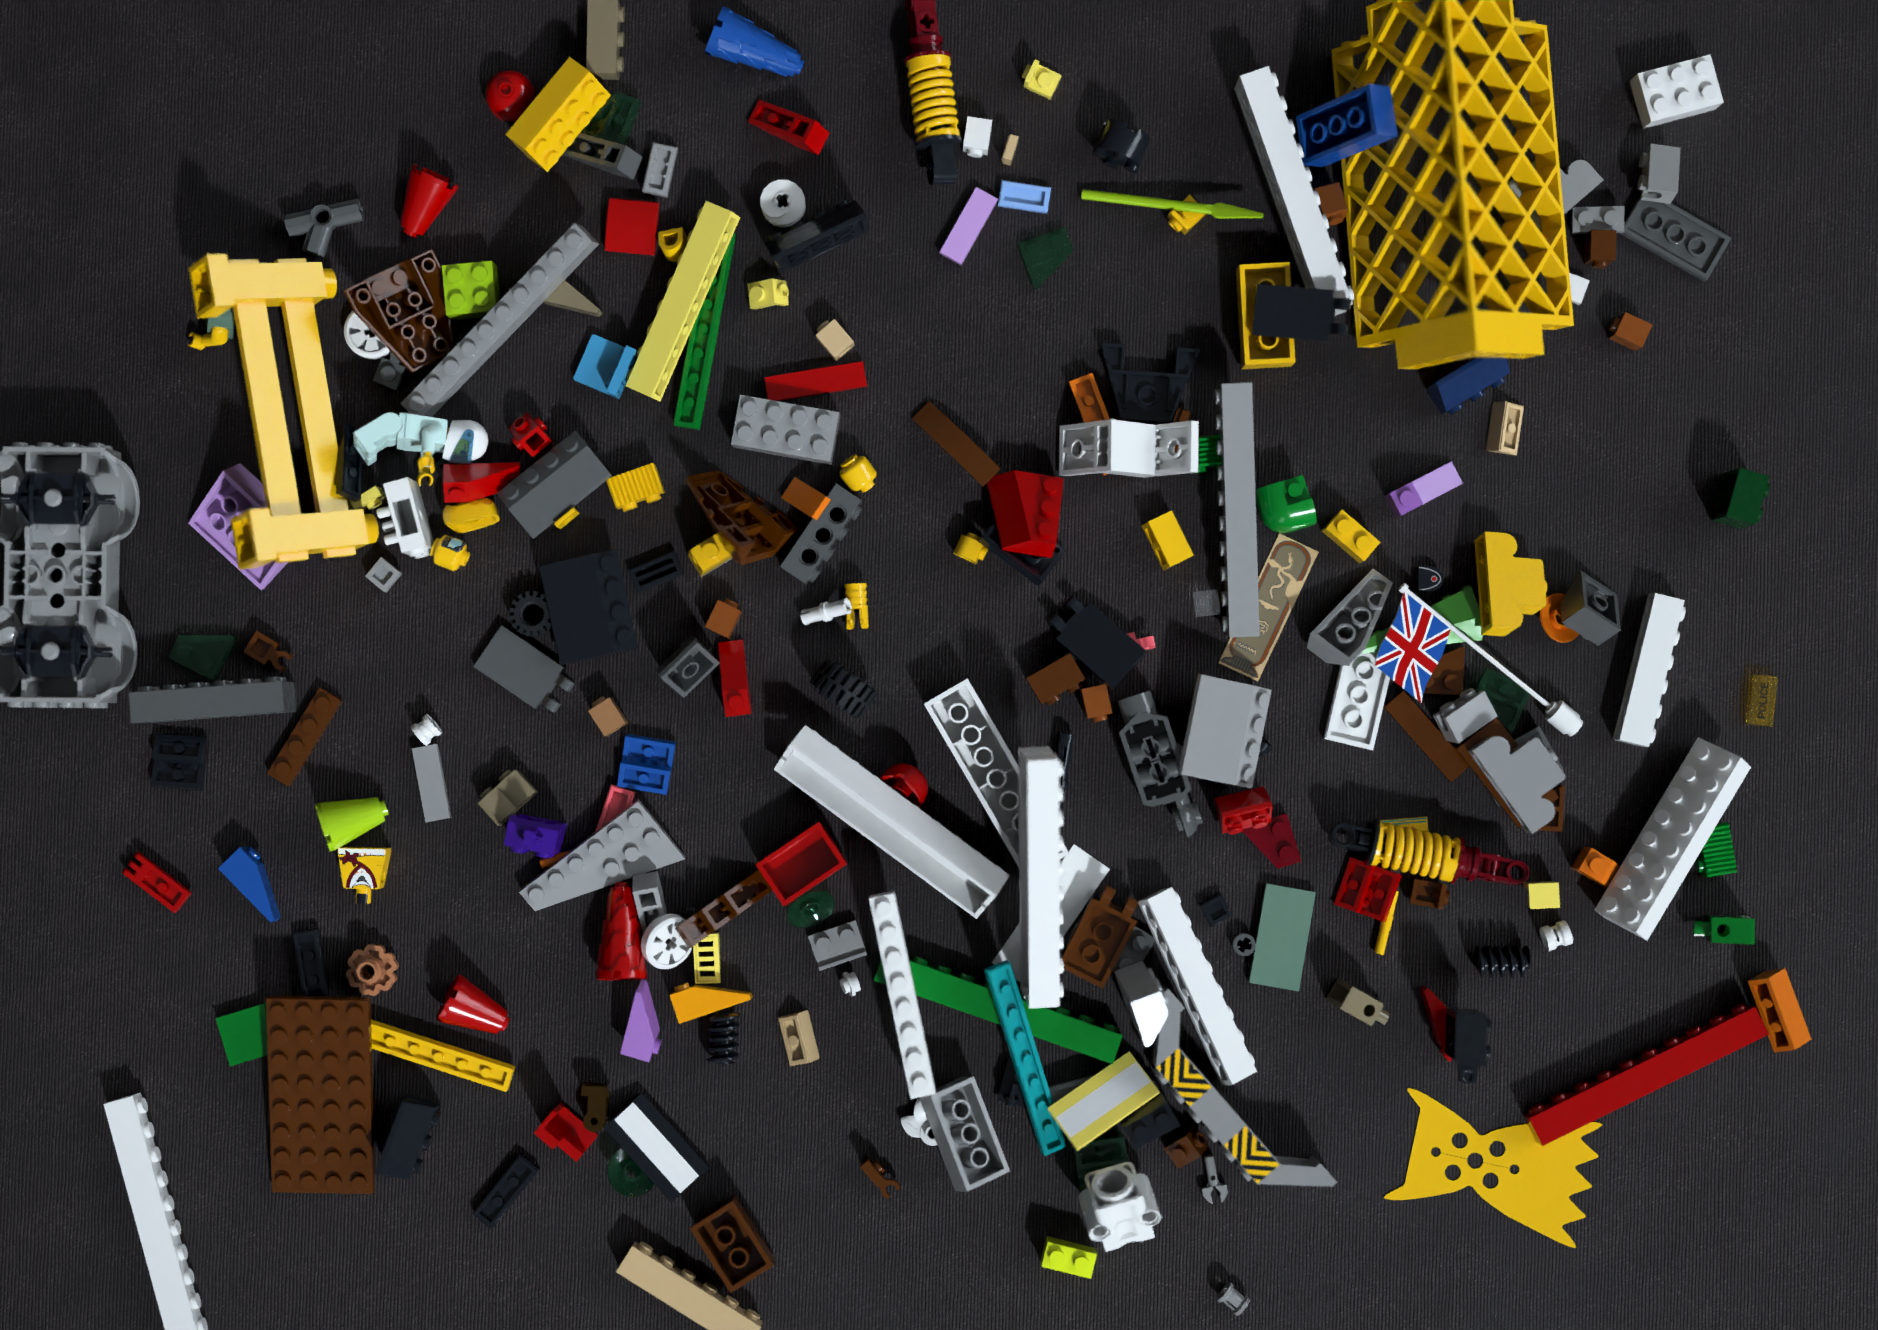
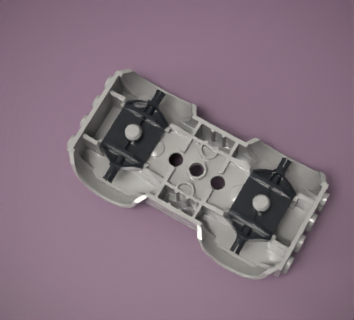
M12 442V447L3 446V450L0 451V542L5 544L4 605L0 606V702H7V707L83 708V703L84 708H108V703H117V693L129 684L137 663V641L134 630L127 618L119 613L120 541L132 532L139 516L140 495L137 480L133 471L121 460V453L114 451L112 446H105L104 443H89L88 447L81 446L79 443L67 442L63 443V446L54 445V443L38 442L37 447L35 445H28L25 442ZM56 543H62L66 549L65 554L60 558L52 554V547ZM59 568L63 573V577L59 582L55 583L51 578V573L54 569ZM59 593L63 595L65 602L61 608H54L51 605V598L54 594Z

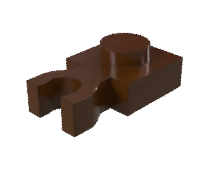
M257 630L243 651L264 665H268L269 661H271L273 666L281 672H284L286 667L280 664V658L284 656L291 660L293 657L288 652L278 651L280 643Z

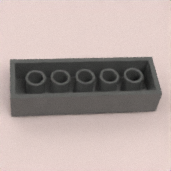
M264 677V682H261V679L254 678L239 679V684H236V681L229 680L213 681V686H211V683L204 682L188 683V688H186V685L170 684L163 685V690H161V687L143 686L137 687V692H129L131 723H157L296 712L294 682L286 681V677Z

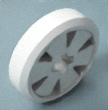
M352 311L344 325V336L348 346L356 354L367 359H380L389 355L391 351L376 335L375 337H372L370 334L367 335L370 329Z
M665 914L656 918L646 928L641 940V951L644 958L654 967L659 969L676 967L690 954L693 947L689 949L675 929L686 921L683 917L677 914ZM669 938L671 941L667 945L665 942Z

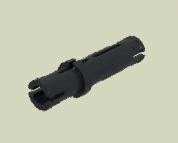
M1059 733L1056 751L1059 761H1062L1063 775L1059 776V786H1062L1063 800L1059 801V809L1063 810L1065 789L1069 786L1067 777L1075 736L1065 733Z

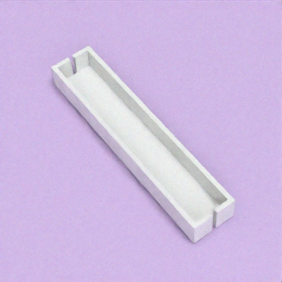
M806 725L790 743L774 768L780 775L976 919L996 897L1010 876L1001 867L985 858L979 851L962 841L959 836L947 830L938 821L924 813L918 806L909 802L899 792L890 788L877 776L871 774L857 761L852 760L840 751L838 747L829 743Z
M1049 746L1018 748L1020 991L1029 1008L1059 1007L1060 997H1063L1064 994L1063 984L1059 982V973H1063V960L1059 958V949H1063V936L1059 934V925H1063L1062 909H1059V900H1063V887L1059 885V876L1063 875L1062 860H1059V851L1063 850V839L1061 835L1059 836V826L1063 825L1062 811H1059V801L1063 800L1062 786H1059V776L1063 775L1062 761H1059L1057 755L1053 754Z

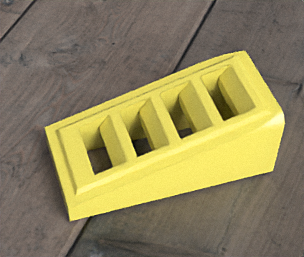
M715 932L693 946L695 984L721 983L719 932ZM713 941V946H700V942ZM714 951V956H700V952ZM714 961V966H700V962ZM700 971H715V976H701Z

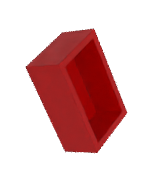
M819 821L758 862L756 866L784 907L844 867L848 862Z

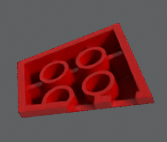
M1013 470L995 475L986 484L991 497L990 502L994 510L996 528L1002 550L1052 558L1057 543L1064 478Z

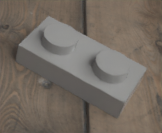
M1624 206L1573 207L1572 234H1586L1591 229L1617 230V233H1624Z

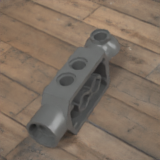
M1151 690L1117 701L1125 727L1119 734L1143 805L1154 807L1176 801L1177 807L1173 808L1172 812L1179 832L1185 830L1187 837H1191L1197 830L1198 825L1202 824L1203 821L1197 803L1190 802L1188 792L1191 790L1188 776L1178 774L1181 755L1168 717L1158 714Z

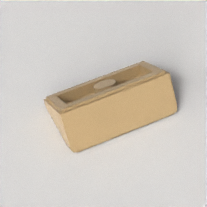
M1507 401L1493 402L1486 446L1487 451L1517 455L1524 406Z
M808 1010L778 1017L789 1065L806 1064L819 1059V1052Z

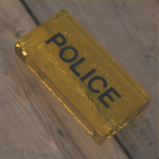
M1750 674L1745 724L1773 727L1778 677Z

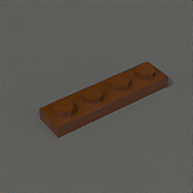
M319 688L267 774L286 786H291L343 700L325 689Z

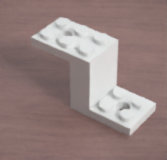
M1111 419L1060 426L1059 476L1106 473L1145 478L1198 472L1199 421L1153 425ZM1178 444V451L1175 453V446ZM1081 445L1082 449L1081 453L1079 454V446Z

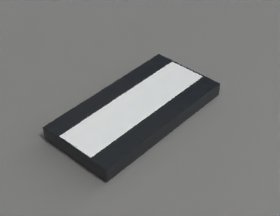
M643 1093L638 1095L604 1127L607 1133L670 1203L676 1200L709 1169Z

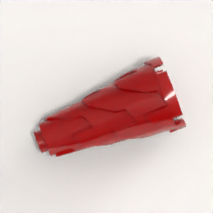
M628 882L615 883L614 887L610 888V893L608 894L606 918L603 920L602 944H599L596 970L597 980L623 981L647 979L645 958L641 951L640 920H638V912L632 892L633 887H630Z

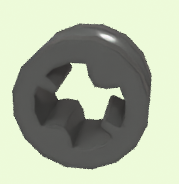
M1248 933L1235 935L1232 941V948L1236 953L1241 956H1249L1254 952L1256 943L1251 935ZM1245 937L1248 938L1249 941L1247 943L1251 944L1250 948H1244L1243 951H1240L1238 949L1240 946L1237 945L1238 941H1243Z

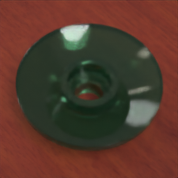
M825 890L807 891L790 903L786 912L787 919L791 925L798 928L816 926L831 915L835 907V900Z
M623 1149L618 1150L611 1157L607 1168L608 1180L619 1194L626 1197H638L647 1193L654 1184ZM627 1169H632V1170H633V1172H634V1176H633V1177H628V1176H627V1174H626V1170H627Z

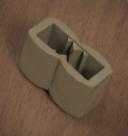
M510 769L499 777L500 783L494 789L490 786L480 795L482 800L478 803L479 806L498 826L503 825L510 818V815L515 814L538 793L520 771L516 769L513 772Z

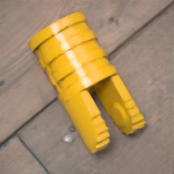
M867 583L844 584L846 598L849 599L852 609H848L852 611L851 614H846L847 630L854 629V610L859 609L861 628H869L866 598Z

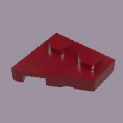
M1287 813L1272 817L1271 822L1265 827L1243 829L1242 833L1268 858L1275 868L1279 869L1302 862Z

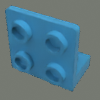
M593 334L573 379L620 399L627 383V375L636 362L637 351L627 345L623 347Z

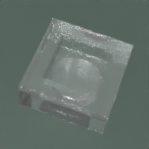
M1218 589L1192 592L1195 617L1221 614Z

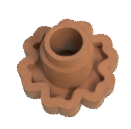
M369 944L364 950H355L348 959V965L351 968L346 972V976L351 987H359L360 993L363 995L376 996L381 990L387 991L391 989L393 983L397 981V975L394 971L398 969L399 964L395 954L392 952L386 953L383 945ZM370 966L374 968V974L370 972Z

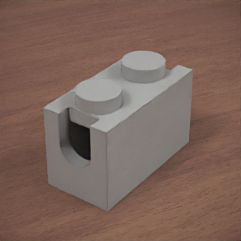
M1650 144L1648 153L1642 152L1639 160L1642 175H1640L1638 180V190H1641L1640 200L1666 204L1672 202L1678 193L1679 147Z
M1473 688L1466 689L1459 694V698L1453 702L1445 703L1440 707V711L1433 715L1446 741L1460 743L1498 717L1485 691L1481 690L1476 693Z

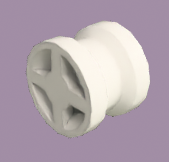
M428 714L422 717L421 722L414 723L411 726L414 734L426 746L431 743V739L434 736H439L443 733L439 725Z

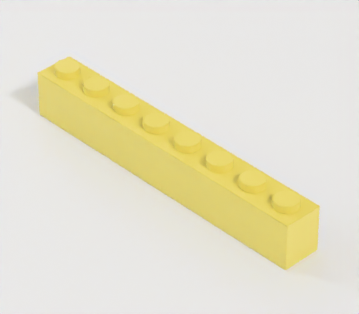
M705 201L704 206L700 208L697 214L696 225L687 237L686 248L677 260L676 271L667 283L666 294L657 306L656 317L647 329L646 340L637 352L636 363L627 375L626 387L661 401L740 220V217L732 211Z

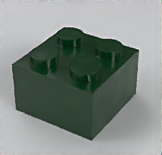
M1743 468L1725 472L1711 521L1738 529L1756 525V522L1760 521L1763 514V508H1761L1763 498H1766L1769 493V476Z

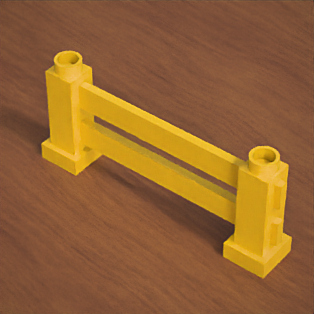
M227 254L204 256L188 268L197 318H217L228 309L233 308L266 508L249 509L230 519L238 568H259L274 560L276 563L304 561L309 559L308 554L323 553L324 559L355 555L356 549L377 541L379 528L377 519L373 514H364V509L349 510L347 498L336 494L338 444L314 305L321 300L335 297L337 279L334 271L331 268H323L322 262H307L306 258L276 259L274 263H259L258 259L228 260ZM281 306L316 513L301 514L266 307Z

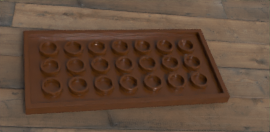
M269 995L266 998L272 1192L373 1194L375 1191L371 997Z

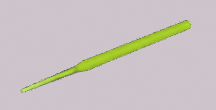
M1085 189L1082 190L1081 197L1084 200L1210 214L1218 219L1264 217V214L1261 212L1225 203L1211 205Z

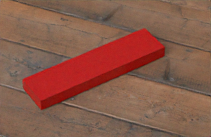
M863 361L764 377L768 400L784 401L867 387Z

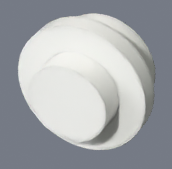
M844 972L842 974L843 979H840L842 990L845 994L849 993L851 997L855 996L856 992L861 990L858 978L854 972Z

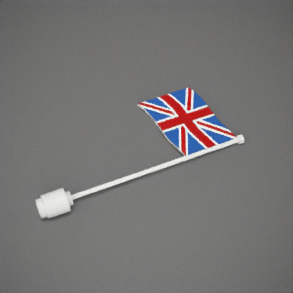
M1406 583L1400 586L1398 591L1403 595L1396 617L1380 644L1375 660V666L1422 703L1427 682L1443 655L1450 630H1452L1546 707L1544 711L1546 713L1545 720L1562 734L1573 736L1579 731L1583 725V720L1580 719V715L1562 700L1548 703L1410 591Z

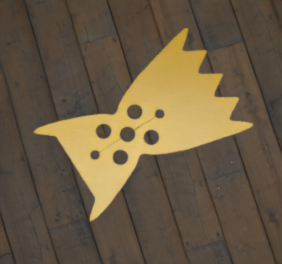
M1407 1088L1408 1093L1420 1107V1113L1405 1183L1403 1186L1384 1196L1385 1199L1408 1200L1455 1192L1466 1186H1471L1486 1202L1506 1216L1561 1244L1576 1248L1575 1243L1562 1226L1586 1217L1569 1199V1196L1592 1187L1575 1167L1598 1158V1154L1587 1146L1581 1137L1601 1127V1123L1591 1122L1544 1146L1536 1142L1528 1124L1505 1127L1485 1135H1479L1468 1122L1438 1101L1418 1090ZM1456 1133H1464L1467 1136L1468 1142L1465 1147L1456 1148L1453 1145L1452 1137ZM1494 1141H1500L1504 1144L1505 1152L1502 1156L1495 1157L1490 1153L1489 1147ZM1434 1147H1438L1441 1151L1437 1157L1431 1154V1150ZM1472 1153H1479L1483 1158L1484 1163L1477 1169L1471 1168L1467 1163V1158ZM1449 1165H1457L1460 1168L1461 1175L1457 1180H1449L1446 1177L1445 1170ZM1511 1165H1517L1519 1167V1172L1517 1174H1512L1510 1172ZM1487 1173H1494L1498 1177V1184L1495 1188L1489 1189L1484 1186L1483 1177Z

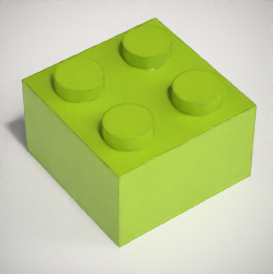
M493 261L442 265L446 316L451 320L484 317L500 301L497 266Z

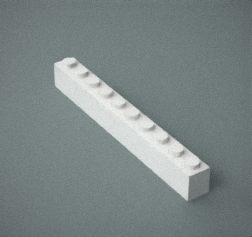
M141 1092L111 1100L103 1105L164 1329L208 1330L207 1321L204 1317L202 1318L200 1312V1296L198 1293H195L193 1286L195 1281L194 1273L191 1268H188L186 1260L188 1258L187 1248L181 1242V1226L179 1221L175 1220L173 1213L175 1208L174 1200L167 1191L168 1178L165 1171L161 1169V1152L154 1143V1127L148 1121L146 1114L148 1111L147 1101L144 1097L142 1098Z

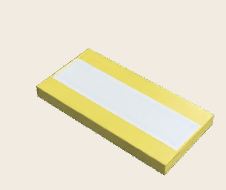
M1129 1051L1114 1061L1113 1064H1110L1048 1107L1047 1111L1078 1151L1157 1096L1160 1091Z

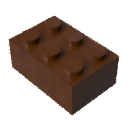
M733 1196L694 1221L690 1227V1230L730 1293L774 1266L776 1259L736 1196Z

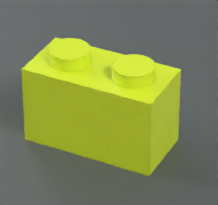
M1046 1236L1040 1260L1041 1266L1091 1279L1097 1252L1093 1247Z

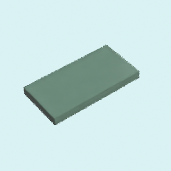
M1265 883L1249 983L1299 992L1316 892Z

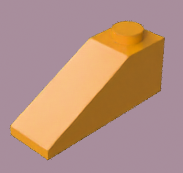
M689 983L674 987L675 992L669 995L679 1024L751 1000L753 997L752 993L747 991L703 985L689 986Z

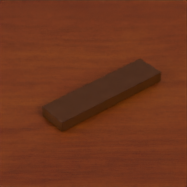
M1404 690L1384 706V709L1449 782L1454 781L1469 767L1449 741L1445 740L1442 733Z

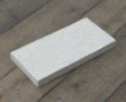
M1378 652L1362 653L1350 666L1340 665L1323 739L1368 750L1374 749L1390 680L1385 673L1375 666Z

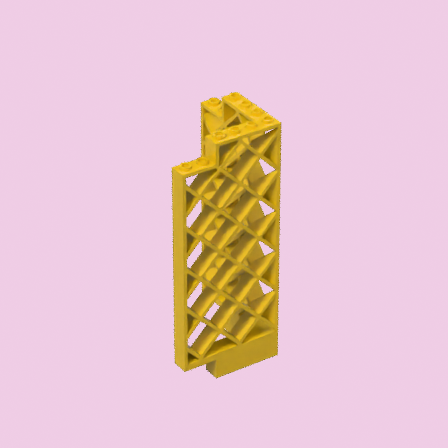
M1376 0V3L1366 6L1368 34L1360 36V40L1343 42L1341 47L1331 50L1336 98L1368 84H1374L1387 58L1398 67L1388 86L1391 88L1396 124L1404 130L1390 155L1378 144L1341 160L1344 198L1348 208L1346 223L1352 290L1354 293L1353 304L1357 347L1377 348L1395 343L1398 369L1414 370L1471 357L1525 359L1544 355L1542 330H1557L1574 326L1547 25L1536 24L1535 20L1520 21V18L1514 17L1513 0H1465L1462 5L1457 0H1434L1427 14L1415 6V3L1421 0ZM1475 15L1488 33L1485 41L1471 22ZM1409 18L1419 29L1406 54H1404L1394 44ZM1519 36H1524L1525 45L1523 44ZM1436 41L1446 50V53L1431 78L1421 67ZM1457 43L1471 62L1467 69L1454 52ZM1368 51L1359 70H1357L1353 66V56ZM1498 51L1501 52L1512 68L1508 75L1495 57ZM1481 78L1494 96L1490 103L1477 86ZM1414 81L1425 92L1410 117L1400 108V105ZM1522 85L1529 93L1530 107L1519 92ZM1442 105L1452 114V117L1437 141L1426 130L1439 106ZM1463 107L1476 124L1472 133L1459 115ZM1505 113L1517 129L1513 137L1501 121ZM1487 142L1499 157L1496 166H1494L1483 150ZM1421 145L1431 155L1416 180L1405 168L1417 146ZM1528 147L1535 156L1536 170L1524 154ZM1372 159L1382 168V171L1369 193L1364 189L1363 174ZM1447 169L1457 178V182L1443 204L1432 192L1443 172ZM1469 171L1481 186L1477 196L1465 180ZM1510 176H1512L1523 192L1519 199H1517L1507 184ZM1398 183L1409 194L1399 213L1394 217L1385 208V205ZM1493 205L1505 221L1501 229L1488 213ZM1425 207L1436 219L1424 241L1421 242L1411 230ZM1534 209L1541 219L1542 232H1540L1530 217ZM1376 221H1378L1388 232L1376 254H1374L1369 249L1368 236ZM1452 232L1463 242V246L1449 268L1438 257V254ZM1475 234L1487 250L1483 259H1481L1471 245V240ZM1516 239L1519 240L1528 253L1524 262L1512 247ZM1404 246L1415 257L1401 280L1390 267L1401 247ZM1499 268L1510 282L1506 292L1494 277ZM1430 270L1442 282L1431 302L1427 305L1416 293ZM1540 272L1546 279L1547 294H1545L1536 281ZM1381 283H1383L1393 293V296L1380 316L1375 311L1374 296ZM1456 296L1469 307L1467 312L1445 316ZM1481 298L1490 311L1477 310L1476 306ZM1522 302L1525 303L1531 313H1518V308ZM1407 308L1420 319V323L1397 328Z

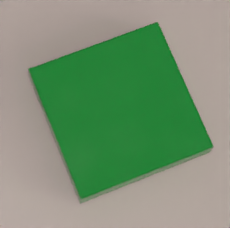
M266 1003L216 1018L230 1067L268 1055Z

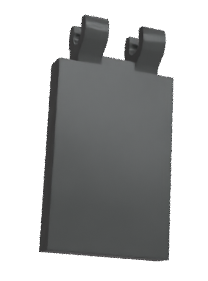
M501 625L473 666L533 708L537 709L542 704L548 710L555 713L561 704L549 696L556 685L567 692H570L575 685L574 682L561 674L565 667L503 625Z

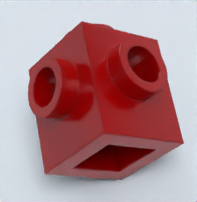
M528 412L522 417L517 418L508 428L514 436L511 438L512 442L520 451L524 448L532 457L552 442L544 432L547 429L546 425L538 416L533 419Z

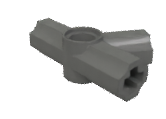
M358 198L327 206L319 204L313 209L284 215V222L289 236L296 237L307 234L302 250L319 257H325L332 232L336 227L364 221L363 208ZM323 213H329L328 221L320 223V216Z

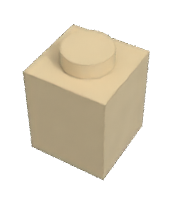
M835 319L831 322L827 320L817 328L816 339L835 361L855 346L854 341Z

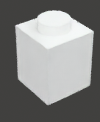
M967 116L963 152H967L968 156L979 158L982 155H988L992 120Z

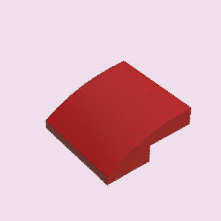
M609 198L605 251L654 256L656 254L660 202Z
M1350 857L1334 905L1386 923L1402 875L1377 866H1366L1363 861Z

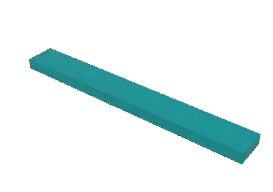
M1005 960L984 969L1040 1152L1043 1156H1047L1067 1146L1061 1128L1047 1111V1108L1054 1103L1011 963Z

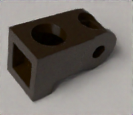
M584 1082L581 1086V1096H588L587 1114L584 1116L583 1124L589 1132H599L607 1123L610 1083Z

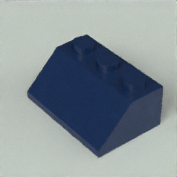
M1476 357L1435 382L1426 391L1441 415L1447 411L1451 415L1463 408L1462 402L1470 398L1473 402L1485 394L1484 388L1491 385L1494 389L1506 381L1504 376L1510 373L1507 359Z

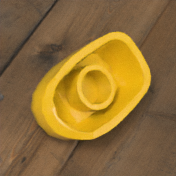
M481 498L472 502H460L454 506L446 505L442 516L444 524L457 534L484 528L500 520L497 507L489 498Z

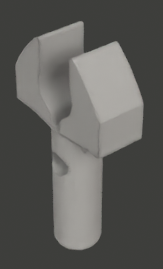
M1208 1154L1204 1157L1208 1183L1206 1186L1201 1187L1202 1195L1209 1203L1213 1204L1211 1192L1213 1186H1215L1219 1190L1220 1201L1223 1202L1228 1194L1227 1184L1218 1181L1214 1155Z

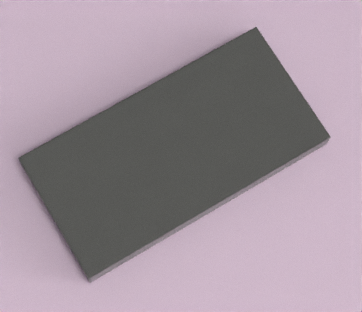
M1640 193L1624 221V233L1620 234L1706 282L1731 237L1672 203L1666 204L1640 200Z

